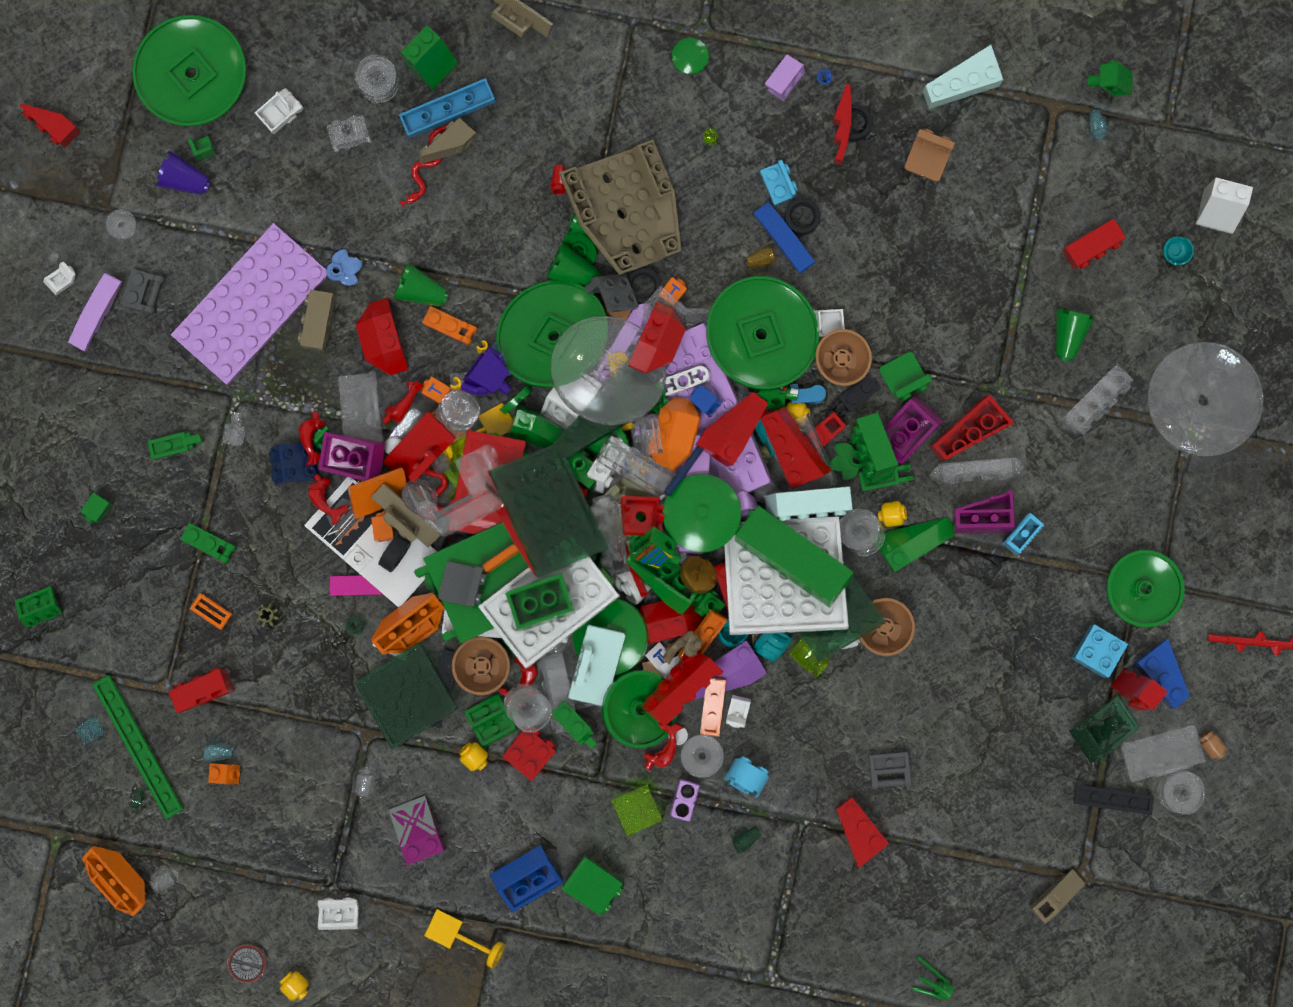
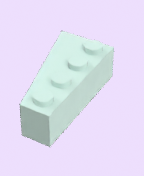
M992 46L986 47L925 85L923 94L928 108L931 109L999 87L1003 77Z
M850 487L775 493L765 496L766 511L779 518L780 521L791 520L793 516H798V519L809 518V515L816 514V518L827 517L828 513L832 512L835 513V516L846 515V511L852 510Z

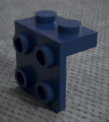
M302 443L278 444L270 448L269 460L272 462L271 478L274 481V486L284 485L288 482L315 481L313 477L318 474L317 464L305 466L308 461V454Z

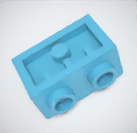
M779 160L777 164L760 170L761 177L774 206L795 198L798 189L794 180L791 181L789 178L790 170L787 164H783V161Z

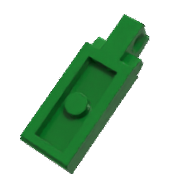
M182 432L147 441L151 460L189 452L194 449V445L204 443L202 435L191 436V432Z
M563 701L551 713L558 723L580 745L585 742L591 749L597 745L591 737L594 732L566 701Z

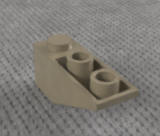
M460 118L455 122L451 121L447 125L446 131L442 134H437L432 144L426 145L421 149L419 162L423 164L462 153L474 142L476 132Z
M1071 869L1033 902L1029 908L1042 923L1046 924L1064 908L1085 883Z

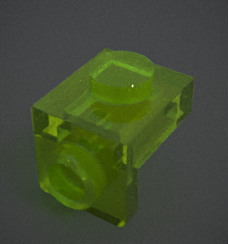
M451 469L447 470L444 474L457 487L459 472L457 470L454 472ZM456 489L448 495L451 500L455 498Z

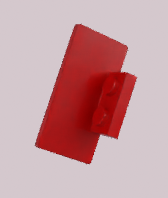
M427 412L383 460V463L391 471L402 468L405 473L406 484L417 482L456 437L436 417Z

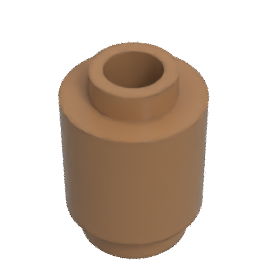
M1212 730L1199 738L1200 745L1211 759L1219 760L1226 755L1227 747Z

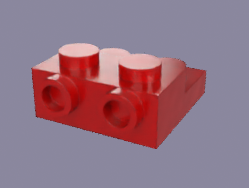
M533 726L530 729L526 727L502 756L530 781H533L557 752L554 750L555 745L548 739L545 741L539 737L541 733Z

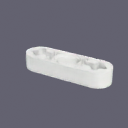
M697 366L661 379L658 382L662 387H664V383L668 385L675 384L677 390L672 386L668 388V392L665 391V396H671L707 383L710 380L711 373L708 368ZM699 370L705 372L703 380L701 378H692V376L699 374ZM681 376L688 378V384L685 387L679 384Z

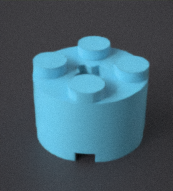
M746 757L735 758L724 780H731L729 783L731 786L747 795L749 792L754 793L753 797L758 798L769 779L767 775L769 771L761 766L757 768L751 765L752 761Z

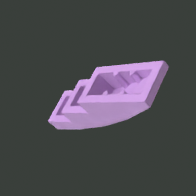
M104 273L84 307L68 343L83 351L88 350L94 334L99 331L104 317L109 314L122 281L108 273Z

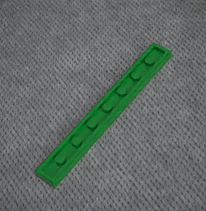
M111 675L92 684L165 819H169L183 811L182 804Z

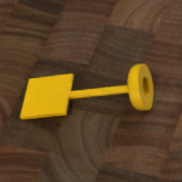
M501 403L479 415L478 418L483 427L475 432L483 433L486 431L492 434L496 432L501 436L508 433L512 418L509 413L503 414L499 410L504 404ZM466 437L449 445L443 452L450 463L456 460V454L453 449L464 444Z
M437 909L424 936L449 949L455 938L489 954L487 966L494 969L504 952L505 944L497 942L490 950L458 934L463 922Z

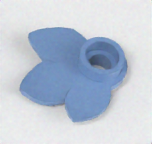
M346 249L339 250L333 255L332 263L327 266L326 275L330 280L340 281L346 286L355 285L358 283L355 274L361 269L363 262L357 258H349ZM338 269L339 273L336 274L332 270Z

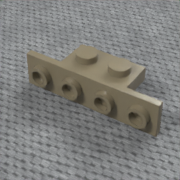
M493 0L499 6L492 12L491 17L521 38L531 27L545 37L549 36L553 23L531 7H528L520 0Z
M385 483L371 495V498L385 509L383 514L385 522L389 526L395 527L404 539L412 542L417 538L425 546L429 547L441 535L420 514L412 512L406 506L403 499Z

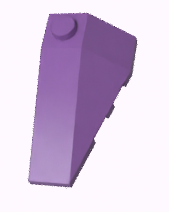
M747 641L715 661L724 672L720 676L716 674L714 677L726 679L725 691L750 685L767 674ZM704 686L696 693L697 697L694 700L704 697Z

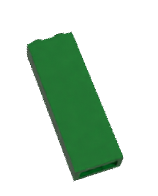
M760 506L755 510L752 509L746 516V522L743 525H739L735 533V542L830 608L852 580L854 572Z

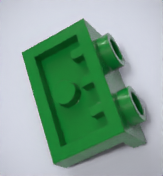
M51 586L15 600L18 618L27 628L62 614Z

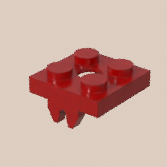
M622 496L620 498L623 535L642 536L652 527L663 532L662 522L664 514H662L664 506L660 505V497ZM638 512L644 513L646 520L644 522L637 521L635 514Z

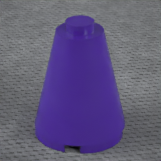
M168 151L167 155H170V157L164 158L156 178L160 182H155V186L202 195L203 192L207 193L211 182H208L209 177L172 151Z

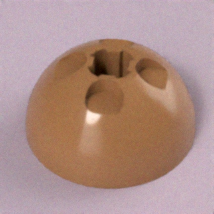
M838 329L828 333L821 339L816 349L815 362L819 373L828 382L839 386H848L859 382L866 376L871 366L872 354L868 343L861 335L852 330Z
M881 598L870 602L861 611L857 622V632L860 641L869 651L877 655L891 656L902 652L911 643L915 633V622L910 610L903 603L895 599Z
M475 637L467 640L460 645L452 660V672L456 682L462 689L475 695H486L498 690L506 681L510 670L509 657L505 649L497 641L487 637Z

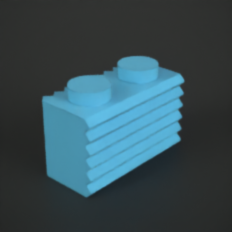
M1029 513L1002 544L1014 555H1018L1034 539V536L1039 533L1044 524Z

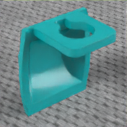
M789 632L762 633L752 650L774 663L788 648L792 637H790Z

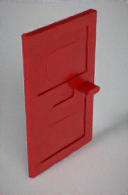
M471 429L467 430L449 524L450 531L456 530L478 534L502 523L494 508L510 498L515 504L526 441L475 432Z

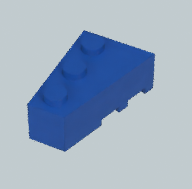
M1168 639L1160 641L1133 663L1143 676L1153 679L1168 691L1162 700L1169 709L1177 708L1190 697Z

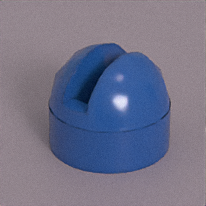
M827 69L820 70L816 76L817 81L824 85L830 83L832 73ZM821 72H824V76L826 79V81L824 82L822 79Z

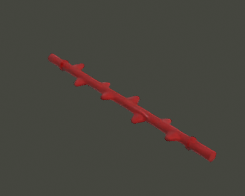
M1259 631L1254 638L1230 636L1229 634L1227 636L1207 635L1208 642L1226 643L1227 645L1235 644L1238 652H1242L1247 645L1270 647L1275 656H1278L1282 649H1293V636L1290 641L1266 639L1263 631Z

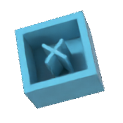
M1093 624L1087 629L1071 659L1101 677L1109 678L1128 644Z

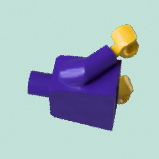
M483 340L481 345L484 348L476 346L477 352L480 355L462 379L464 382L461 383L458 377H454L453 381L458 382V385H450L453 391L461 389V391L473 395L486 396L495 393L496 390L506 395L511 386L504 381L509 371L506 368L507 365L503 354L492 347H488L487 342Z

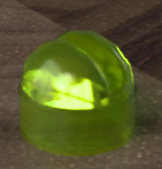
M707 129L703 133L705 144L713 145L717 142L718 134L715 130ZM708 133V134L714 135L715 138H713V137H711V136H707L706 134Z

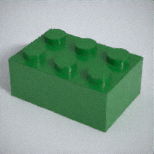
M878 412L857 418L849 433L851 443L856 446L858 460L862 461L865 478L869 479L870 484L891 478L898 466V462Z
M562 573L505 592L516 628L519 632L576 613Z

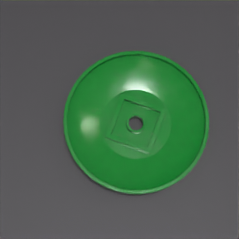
M178 16L160 23L144 37L136 51L133 62L134 86L146 108L159 119L183 127L205 125L225 115L239 99L246 80L245 56L237 39L223 25L203 16ZM190 69L196 70V75L193 78L187 77V72Z
M748 277L728 286L714 301L706 322L707 345L717 366L733 381L752 389H776L794 382L811 365L819 343L818 322L807 299L790 284L773 277ZM756 331H763L765 333V339H758L756 337Z
M556 280L541 282L519 293L504 310L497 327V350L503 354L507 370L523 383L540 388L564 386L586 375L599 361L608 340V320L600 301L593 293L587 294L583 286L577 283H566ZM552 334H559L557 340H550Z

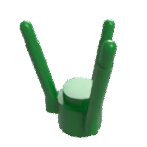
M918 956L917 959L941 981L935 984L920 976L918 979L933 987L934 992L917 987H912V990L933 996L939 1000L941 998L949 1000L954 991V986L949 984L950 980L944 978L926 960Z

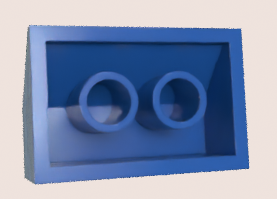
M541 845L490 874L498 893L512 912L563 883Z

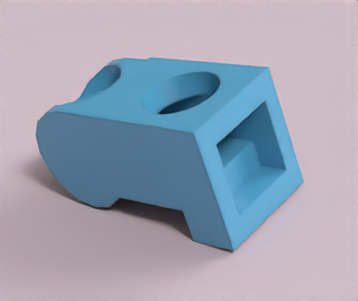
M790 384L789 388L798 389V384ZM821 385L799 389L798 400H790V402L805 403L806 405L818 404L825 398L826 391Z

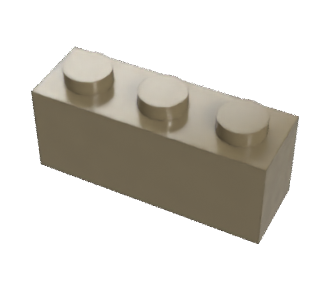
M310 290V294L306 295L305 306H307V309L301 319V324L304 325L303 330L298 335V343H300L303 349L325 352L335 302L333 293Z

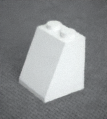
M1215 178L1204 188L1196 225L1233 234L1249 206L1253 187Z
M584 375L570 384L554 387L546 397L541 414L568 432L573 433L589 410V404L591 401L593 402L599 393L602 384L595 378Z

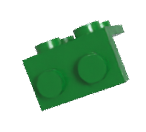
M912 352L894 359L879 369L896 402L908 400L912 397V393L919 391V393L929 388V384L932 382L929 374L925 376Z

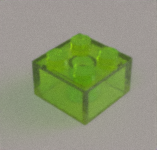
M647 784L611 800L627 836L663 821Z

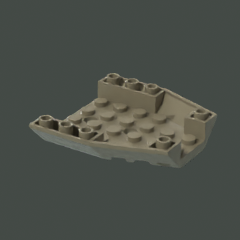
M654 140L647 141L630 150L582 167H573L559 173L580 226L619 275L655 263L681 251L675 191ZM603 174L609 177V183L603 180ZM618 209L624 213L623 219L618 216ZM632 245L637 246L638 254L632 251Z

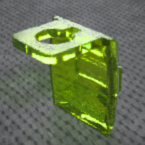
M806 634L788 653L798 665L814 674L815 678L828 666L829 657L831 656L820 643Z

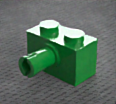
M1108 61L1107 64L1100 65V74L1088 76V86H1100L1114 97L1132 95L1133 72L1118 61Z
M573 447L559 466L593 491L597 481L589 478L587 473L594 461L592 462L587 458L589 454L583 449L576 450Z

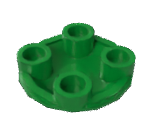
M684 38L673 48L672 62L677 71L686 74L700 73L708 63V49L699 39Z

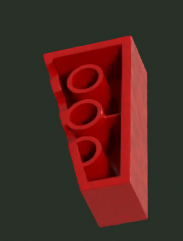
M698 651L692 657L684 653L679 663L671 669L664 681L659 683L657 689L646 699L641 708L656 722L666 726L683 710L685 703L692 702L697 697L696 693L703 686L707 688L711 684L709 680L716 674L720 676L724 672L710 657Z

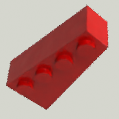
M986 395L928 447L940 461L947 460L1004 428L1013 425L1014 422L990 395Z
M786 407L761 417V421L790 488L823 477L832 471L822 461L818 451L816 452L811 446L808 437L803 435L799 425Z

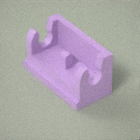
M786 55L765 82V86L769 88L768 91L781 101H784L805 74L804 65L791 56Z

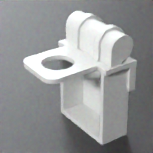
M284 88L279 93L276 92L255 114L274 135L287 123L289 124L297 117L296 114L303 110V106L294 98L291 92Z
M843 309L813 310L818 322L817 332H819V340L834 330L845 329Z

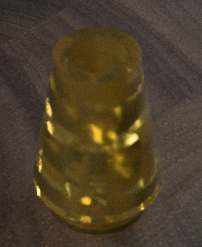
M765 246L749 257H746L750 268L770 265L776 261L771 246L768 248Z

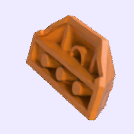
M674 397L660 410L650 444L653 469L656 471L673 473L675 468L691 455L701 418L694 403L689 399Z
M434 593L414 596L381 620L371 641L382 654L407 653L438 630L445 607Z
M93 846L82 857L89 879L115 909L134 917L146 905L144 880L119 852Z

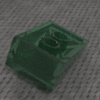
M1116 696L1082 719L1069 732L1089 762L1092 763L1104 759L1140 727L1120 697Z

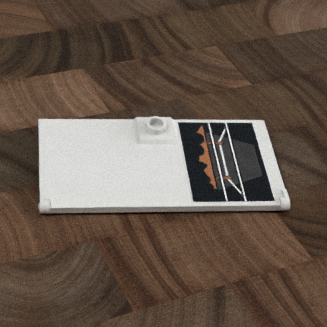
M347 477L327 499V504H329L331 509L349 505L348 512L340 516V522L332 526V517L318 509L304 526L397 607H400L424 581L425 576L416 577L414 570L425 566L423 558L437 551L431 546H425L419 539L415 538L401 562L392 572L378 565L383 552L391 541H374L371 517H376L377 513H384L385 509L355 519L348 487L358 483L353 478ZM393 527L395 537L399 534V532L395 527Z

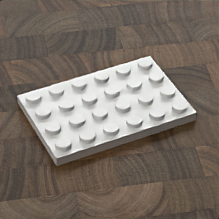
M572 534L545 554L551 564L550 567L537 575L533 574L530 567L478 606L526 669L620 597ZM562 573L576 613L519 632L516 628L505 592Z

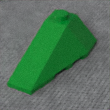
M517 404L508 437L526 441V443L566 456L573 447L576 450L580 448L584 450V447L570 436L572 433L537 410Z
M947 517L891 530L872 542L893 574L956 534L953 533V525Z
M631 554L626 560L630 567L662 601L681 615L692 604L698 594L689 590L682 582L680 577L681 565L675 566L668 562L662 568L657 569L631 559Z

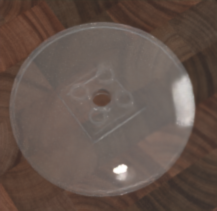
M597 316L577 322L562 334L552 354L551 377L559 397L576 414L595 423L620 425L643 417L656 405L665 387L666 365L647 374L629 367L628 364L643 329L622 318ZM608 370L612 376L607 378L603 376L602 371Z
M1199 342L1176 349L1160 362L1150 379L1147 404L1151 420L1164 440L1184 453L1209 457L1222 455L1236 449L1253 434L1262 415L1263 391L1255 370L1242 355L1220 344ZM1199 396L1207 398L1208 403L1206 406L1199 404Z

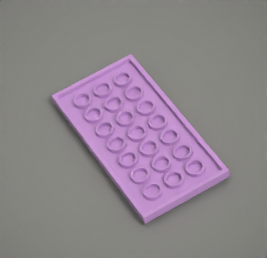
M273 223L174 330L171 336L226 385H229L305 302L306 295L310 294V290H316L327 278L326 269Z

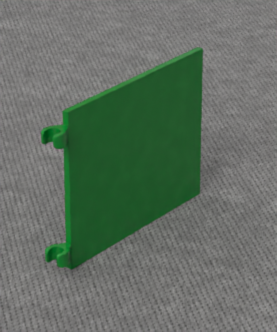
M530 510L521 514L543 552L547 554L548 550ZM500 523L423 558L426 565L415 569L414 573L418 578L430 573L439 594L445 567L448 562L483 568V564L515 543L504 524ZM520 552L489 574L485 571L487 574L486 582L484 585H481L480 592L482 593V598L476 608L442 600L454 628L442 634L444 641L447 642L458 637L459 642L463 643L494 629V626L478 606L529 568Z

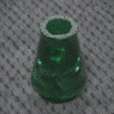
M754 826L734 836L735 839L731 842L741 854L747 852L761 834Z

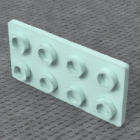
M593 625L587 626L568 694L570 699L602 706L604 695L613 682L625 633Z

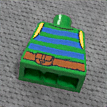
M652 527L633 543L631 559L659 569L668 562L675 566L678 565L681 555L675 553L677 543L674 539L657 528Z

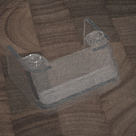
M482 452L469 455L477 471L467 482L471 494L441 510H438L433 501L427 500L421 485L406 488L419 516L440 536L451 535L503 507L505 502L504 496Z

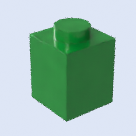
M93 492L80 512L85 515L83 518L88 522L101 524L113 507V504Z

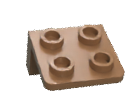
M919 129L904 166L905 170L938 182L955 142H952L949 137L934 135V132L931 130Z

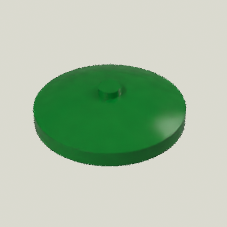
M697 474L684 478L672 495L666 497L663 521L669 536L682 548L698 553L711 552L726 545L737 532L741 520V506L736 493L725 481L712 475Z
M1140 550L1123 556L1113 565L1106 581V595L1110 607L1121 620L1136 627L1148 628L1166 623L1174 617L1184 600L1185 585L1179 568L1170 558L1156 551Z
M622 599L613 601L573 632V644L578 657L588 625L625 633L615 675L624 674L636 667L644 657L649 641L648 627L643 615L635 606Z
M634 670L622 674L608 687L602 702V718L609 734L619 743L632 748H647L658 744L668 736V733L658 726V722L641 708L646 699L657 689L659 683L664 681V678L660 675L646 670ZM677 716L674 717L668 724L673 725L676 722Z

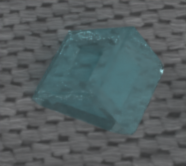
M97 717L86 720L75 728L84 745L105 734Z

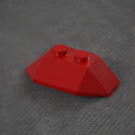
M386 298L369 303L356 323L365 361L390 376L409 371L389 299Z
M658 302L655 303L628 364L629 367L647 374L652 370L672 363L686 331L674 309Z
M663 601L641 606L639 610L648 627V645L681 637L689 631L695 632L704 617L694 611L695 607L693 605H690L681 615Z

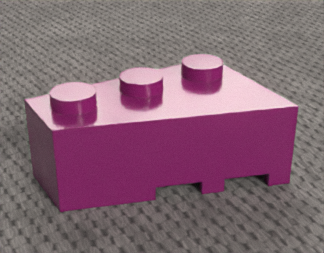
M1010 490L1004 494L992 496L989 499L955 509L953 513V533H1011L1015 527L1013 492Z

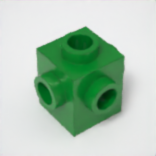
M713 590L697 594L692 602V605L695 607L694 611L702 617L707 615L711 609L719 613L725 604L717 598L719 595Z

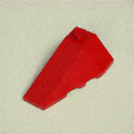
M751 392L716 422L708 426L695 445L701 447L703 451L724 466H733L744 450L768 402L754 392Z

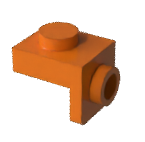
M210 763L208 783L239 784L240 765Z

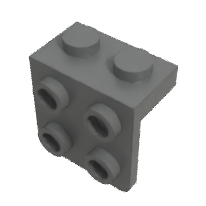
M626 274L597 276L592 278L590 283L584 287L587 294L601 293L609 312L635 310L639 306Z
M448 562L438 595L439 599L476 608L482 598V593L480 592L481 585H484L486 582L487 574L485 570L481 567H470Z

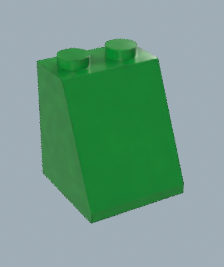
M427 25L401 51L405 66L431 90H434L458 65L457 60L441 37Z
M585 855L563 885L562 890L600 916L602 912L605 914L612 906L610 901L614 896L618 898L624 888L621 887L623 885L621 880Z

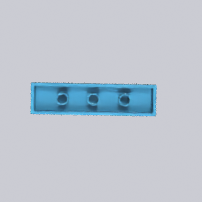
M484 78L401 113L399 116L410 139L496 102L488 82Z

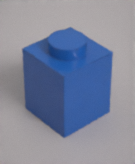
M703 385L696 387L689 398L692 403L710 417L723 403L721 399Z

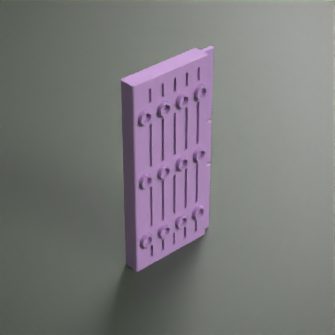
M706 323L685 331L675 357L662 377L664 379L697 366H703L710 370V380L702 385L714 393L723 403L711 417L695 405L701 418L697 436H701L708 426L712 425L740 402L731 379L720 370L711 356L706 339ZM632 368L641 392L644 385L654 388L655 382L651 380L650 376ZM699 370V374L692 376V378H701L703 380L705 372ZM686 376L679 378L680 386L685 387L688 384ZM664 383V391L668 392V388L672 386L677 390L674 383L670 385ZM696 387L665 397L669 401L674 397L689 399ZM753 433L733 466L726 467L710 456L709 475L725 481L735 493L742 491L750 493L773 483ZM682 464L675 468V475L682 468Z

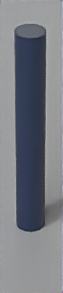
M697 446L665 489L664 493L670 497L699 458L703 452L701 447Z

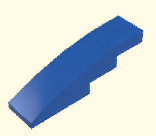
M769 202L753 213L754 217L765 228L766 233L776 243L780 252L799 274L815 264L808 251Z

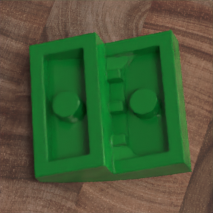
M499 694L464 711L482 748L517 731Z

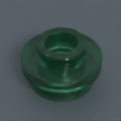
M351 616L346 621V630L352 635L361 634L365 629V622L359 616ZM354 622L359 623V627L357 629H353L352 624Z

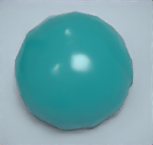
M1172 237L1166 241L1163 247V256L1167 262L1173 265H1184L1194 255V246L1189 239L1184 237Z
M727 619L728 621L718 633V637L722 644L728 647H737L746 640L748 634L730 635L729 619Z

